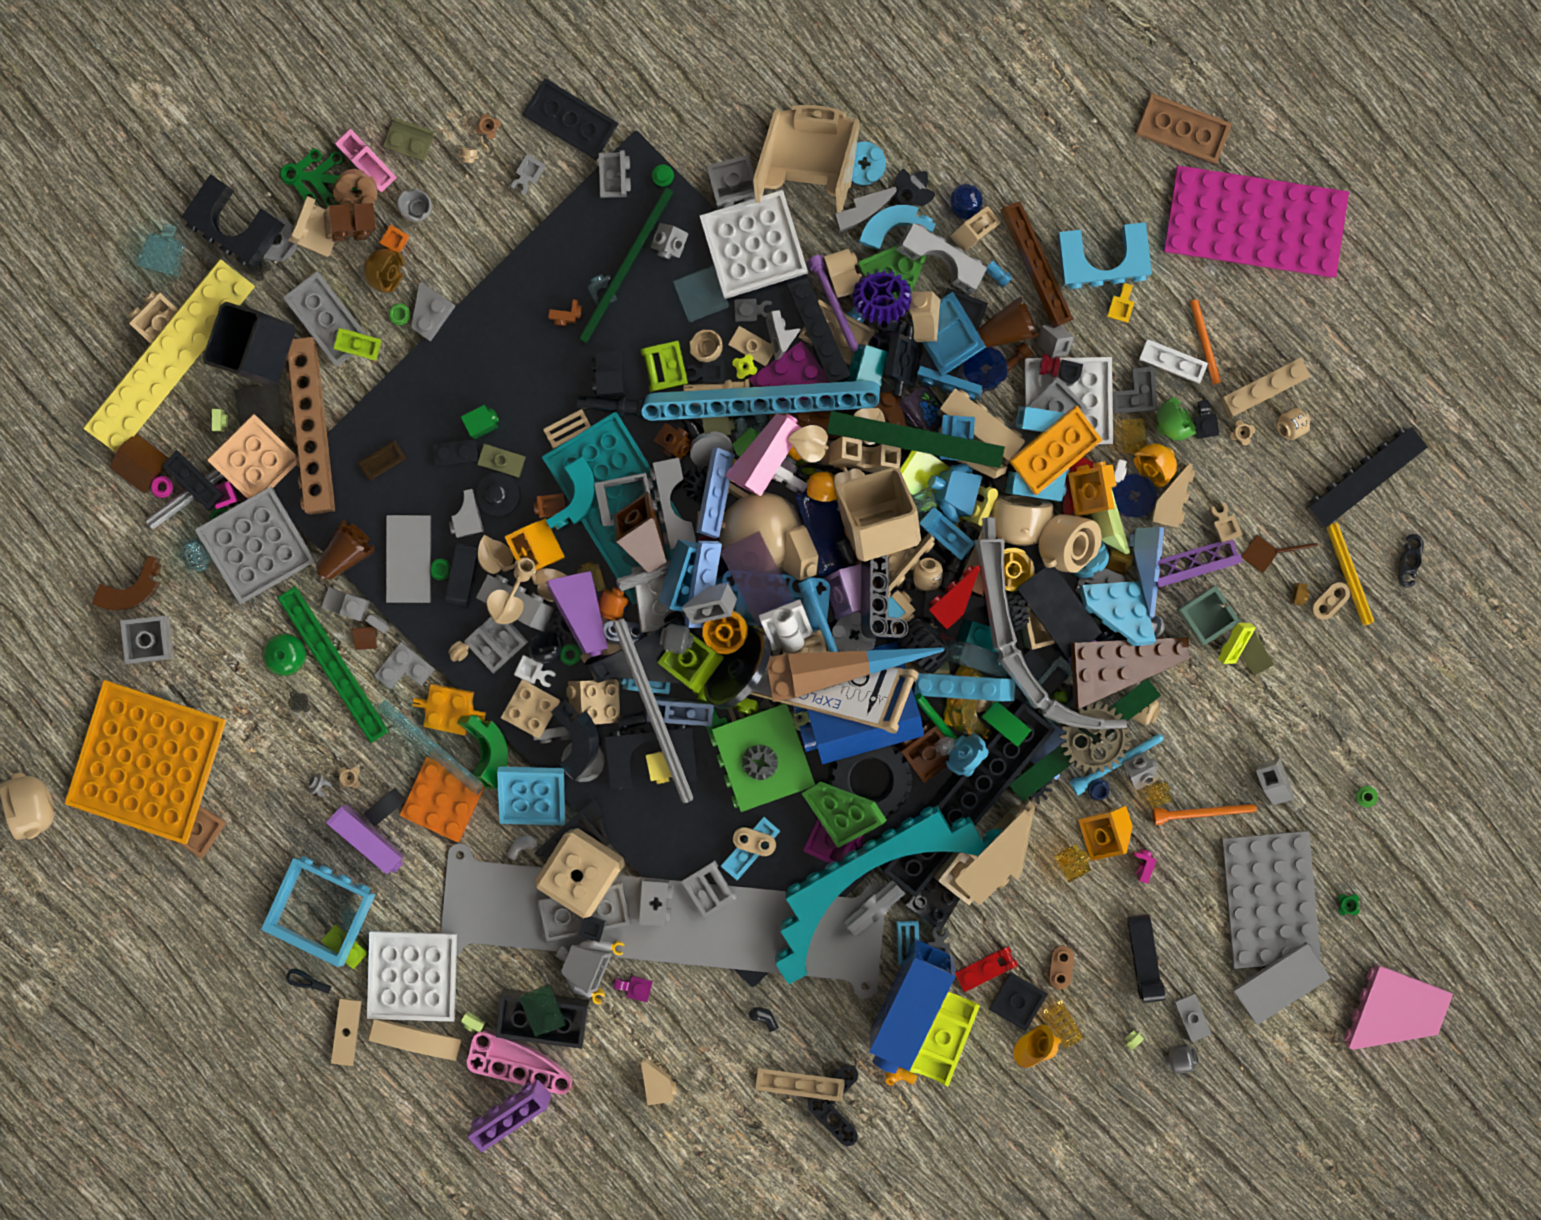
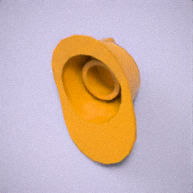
M1039 1025L1017 1041L1013 1052L1014 1060L1022 1068L1033 1067L1043 1060L1053 1058L1058 1051V1045L1061 1043V1040L1055 1036L1050 1027Z

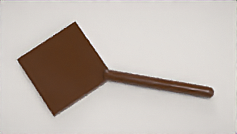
M1256 535L1241 558L1264 573L1278 553L1314 548L1318 546V543L1276 549Z

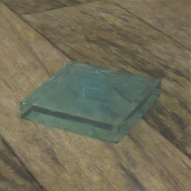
M714 266L673 281L689 323L730 307L727 299L724 298Z

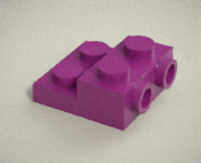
M817 819L803 851L827 863L839 862L844 859L847 853L855 850L856 846L860 847L862 845L864 835L838 848L820 820Z

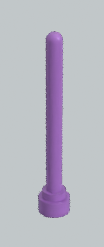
M823 255L814 256L807 261L810 270L817 274L850 350L857 351L858 344L825 272L826 262Z

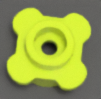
M747 354L744 358H735L733 360V366L736 367V375L739 379L745 378L746 375H755L757 373L752 355Z

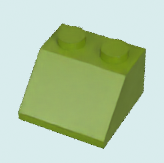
M690 632V635L694 636L692 647L687 648L684 654L666 651L658 661V664L686 686L699 692L721 663L724 656L715 652L716 650L708 647L703 640Z

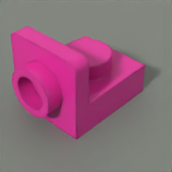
M1140 849L1139 852H1133L1135 857L1144 859L1143 863H1139L1136 875H1138L1139 881L1148 884L1157 859L1152 857V852Z

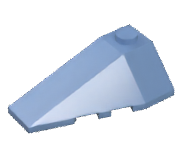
M1164 527L1136 528L1134 534L1130 533L1129 546L1132 547L1138 580L1141 583L1150 619H1153L1155 615L1156 582H1158L1160 572L1158 561L1162 555Z

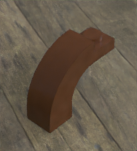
M148 556L138 581L127 589L120 590L106 584H99L92 604L109 610H128L144 604L156 593L161 582L153 580L154 576L157 577L160 572L161 564L159 563L161 559Z

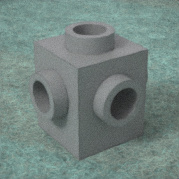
M659 223L651 248L657 250V255L663 258L670 259L671 256L680 258L688 233L675 226Z
M1146 752L1122 763L1135 791L1159 780L1156 772L1159 770L1155 759H1150Z

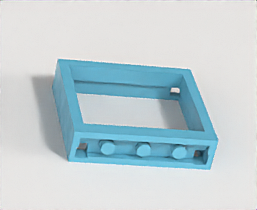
M308 857L293 858L261 930L336 967L344 966L376 894L370 892L371 888L359 883L356 885L352 883V879L348 876L333 874V870L327 866L321 865L318 867L314 865V860ZM302 868L364 897L339 953L277 924Z

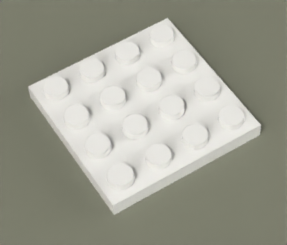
M783 190L762 196L760 203H756L755 199L700 215L725 299L808 273Z
M1112 357L1060 358V364L1062 359L1083 364L1079 380L1073 384H1064L1088 407L1083 414L1102 439L1098 445H1112ZM1025 358L1024 360L1025 407L1055 379L1048 374L1039 375L1041 358Z
M370 931L367 1019L454 1022L457 934Z

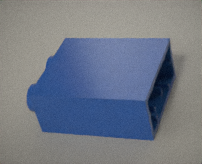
M896 641L874 647L872 650H896L900 648ZM904 664L895 666L898 668L906 669ZM900 676L883 721H889L905 681L904 677ZM912 687L898 722L899 728L897 733H890L874 726L793 706L795 714L808 712L810 723L799 726L806 752L818 749L822 764L924 736L921 717Z
M914 938L870 1029L869 1053L875 1055L872 1062L877 1067L890 1073H896L899 1067L910 1071L956 977L954 956Z

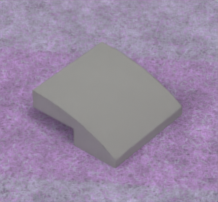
M492 617L464 641L492 673H495L528 643L511 623L498 624L493 621Z

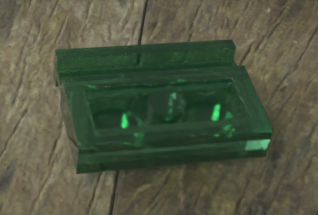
M549 984L519 996L535 1037L565 1026V1020Z

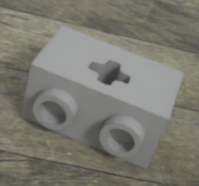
M647 878L642 880L639 925L665 927L666 922L671 920V908H668V899H672L673 886H669L670 880ZM655 897L658 898L659 902H662L658 908L655 907L654 903H651Z

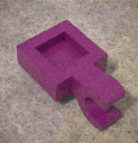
M633 975L630 981L615 978L613 988L628 991L627 998L648 1002L653 980Z

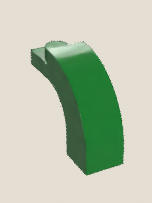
M475 715L461 716L457 723L477 740L480 747V760L470 777L485 789H497L498 767H507L508 750L505 738L492 721H482Z

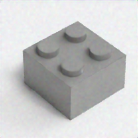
M169 616L120 621L125 664L174 659Z

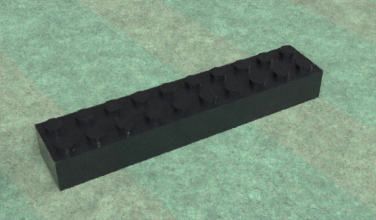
M1018 698L1007 710L1032 730L1022 743L1017 747L997 729L992 727L983 738L986 749H988V756L981 761L969 777L954 773L927 805V807L932 808L938 806L950 827L953 826L952 824L956 820L970 817L976 826L1056 730ZM937 851L907 855L888 861L879 867L914 897H917L953 852Z

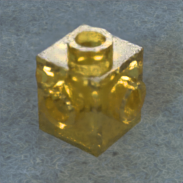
M1077 843L1054 856L1068 883L1091 871L1088 864L1091 859L1085 849L1080 850Z

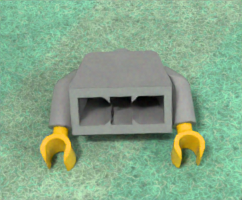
M584 940L579 944L572 945L570 950L565 947H561L558 950L556 958L565 962L561 973L566 977V981L574 993L586 998L592 997L593 1002L597 1005L601 1003V999L595 996L601 995L605 997L604 990L598 988L612 955L609 951L613 950L615 955H622V951L615 950L617 945L625 946L622 941L617 940L611 944L610 941L600 940V942Z

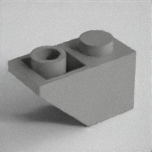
M1280 758L1259 764L1256 770L1263 791L1273 805L1295 799Z

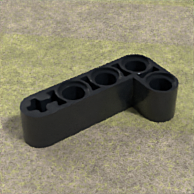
M887 555L868 561H861V632L869 639L892 640L904 637L908 632V624L904 619L888 617L889 560ZM873 579L877 582V588L873 586ZM873 601L877 604L876 610L873 608ZM873 623H874V624L876 625V627H877V631H876V632H874V630H873V628H872ZM893 624H894V625L896 626V628H897L896 634L894 633L893 628H892V627H893Z
M1150 914L1127 917L1140 1001L1143 1004L1166 1000L1165 989L1160 979Z

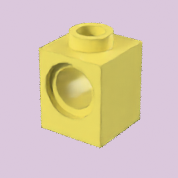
M663 752L647 754L646 759L651 781L656 780L657 784L669 782V777H672Z

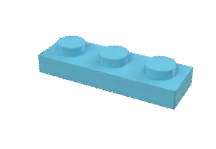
M765 817L753 828V830L769 834L773 838L780 832ZM747 836L742 841L743 843H746L748 841ZM763 841L761 843V848L765 849L769 845V843L767 841ZM736 848L723 862L721 867L738 880L759 855Z

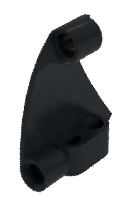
M675 611L664 618L665 624L634 642L648 681L683 683L658 664V661L666 652L663 645H660L662 629L667 628L669 624L685 626L683 615L680 611ZM689 628L690 632L697 636L696 633ZM623 649L610 655L590 657L584 663L596 683L603 682L612 677L634 679Z

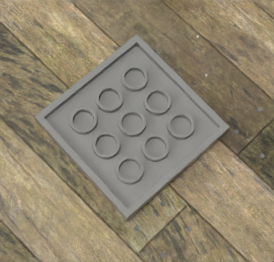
M272 486L195 529L239 604L246 602L316 562Z

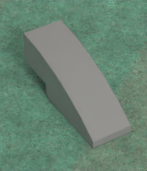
M896 187L855 198L853 200L855 208L842 211V213H835L839 233L853 229L876 215L894 197L897 191Z

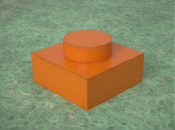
M390 225L380 244L390 250L401 253L410 236Z

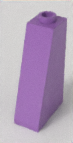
M591 571L546 581V587L582 653H589L590 657L602 655V650L608 649Z
M350 805L341 806L326 822L386 874L391 871L395 873L403 865L401 860L405 856Z

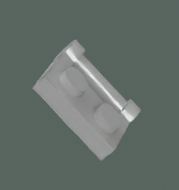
M715 860L681 881L704 919L738 898L735 892L732 893L719 872L718 864ZM710 872L725 898L719 900L704 876L705 874Z

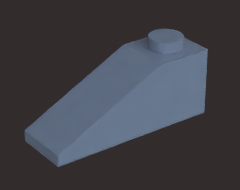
M654 696L664 723L712 726L714 708L712 704L667 696ZM645 708L644 717L647 722H651Z

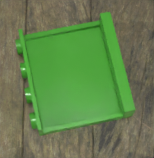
M780 703L778 706L712 728L713 733L709 734L713 747L718 745L720 754L716 755L720 767L725 766L727 774L723 776L727 787L733 788L735 795H732L731 798L734 807H739L741 812L815 785L786 703ZM756 745L770 747L778 758L777 770L773 776L765 780L751 778L743 767L745 753ZM762 754L759 760L751 759V761L757 764V772L762 766H769V764L764 762V754Z

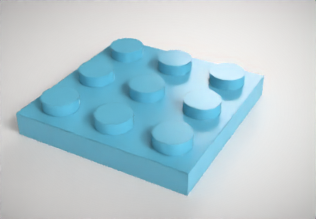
M498 767L499 824L565 825L564 768Z

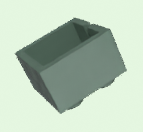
M1217 585L1209 587L1176 609L1200 646H1205L1241 622L1230 605H1225L1224 607L1220 605L1225 604L1227 600Z

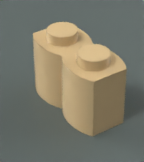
M846 249L824 256L825 266L837 299L852 295L855 284L859 282L860 276L862 277L861 273L857 274L855 265H858L855 253H850V250Z

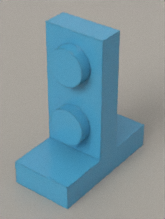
M935 507L919 523L961 561L975 546V543Z

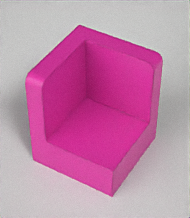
M230 481L216 486L225 495L215 505L216 509L239 501L233 484Z

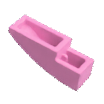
M348 128L334 142L359 170L365 171L366 175L372 176L375 179L380 192L385 190L397 178L351 128Z

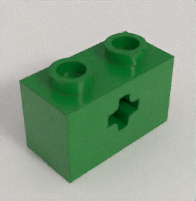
M485 405L461 416L470 436L474 439L499 428L497 425L499 418L496 412Z

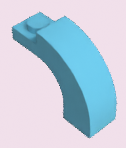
M910 205L891 206L871 218L863 230L859 244L879 251L884 237L895 227H910L913 223L921 224L932 234L936 224L932 222V218L925 215L917 217L918 207Z

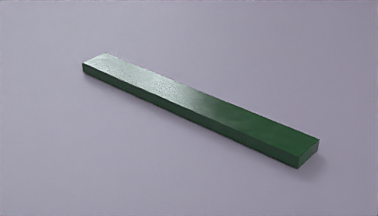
M665 188L595 309L579 337L581 342L587 344L661 216L674 192L669 188Z
M831 411L827 429L829 434L1001 468L1005 446L834 411Z
M1147 678L1107 708V711L1114 707V715L1117 713L1122 714L1119 720L1126 719V721H1129L1161 695ZM1084 728L1080 729L1081 732L1091 737L1093 741L1098 743L1103 741L1097 737V734L1094 735ZM1108 729L1105 733V738L1112 734L1114 730ZM1082 735L1075 739L1077 747L1082 746L1085 742ZM1056 747L1012 781L1009 786L1022 802L1075 762L1069 763L1067 761L1070 754H1062L1067 749L1066 747Z

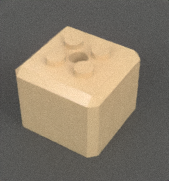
M894 467L842 482L836 488L841 519L857 559L868 561L917 546L921 541L917 508L900 469Z
M570 829L563 835L535 879L536 888L580 917H590L596 911L625 866L624 859L580 829ZM575 869L583 873V879L579 882L574 881L571 877V873Z

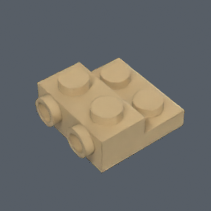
M159 290L156 293L151 291L144 298L146 303L141 308L136 306L128 314L130 317L128 320L129 324L150 344L178 310Z

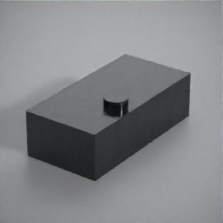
M504 988L500 998L496 1037L582 1049L585 1040L590 1000Z

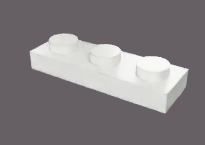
M1149 339L1146 340L1139 357V361L1200 384L1208 365L1207 362Z

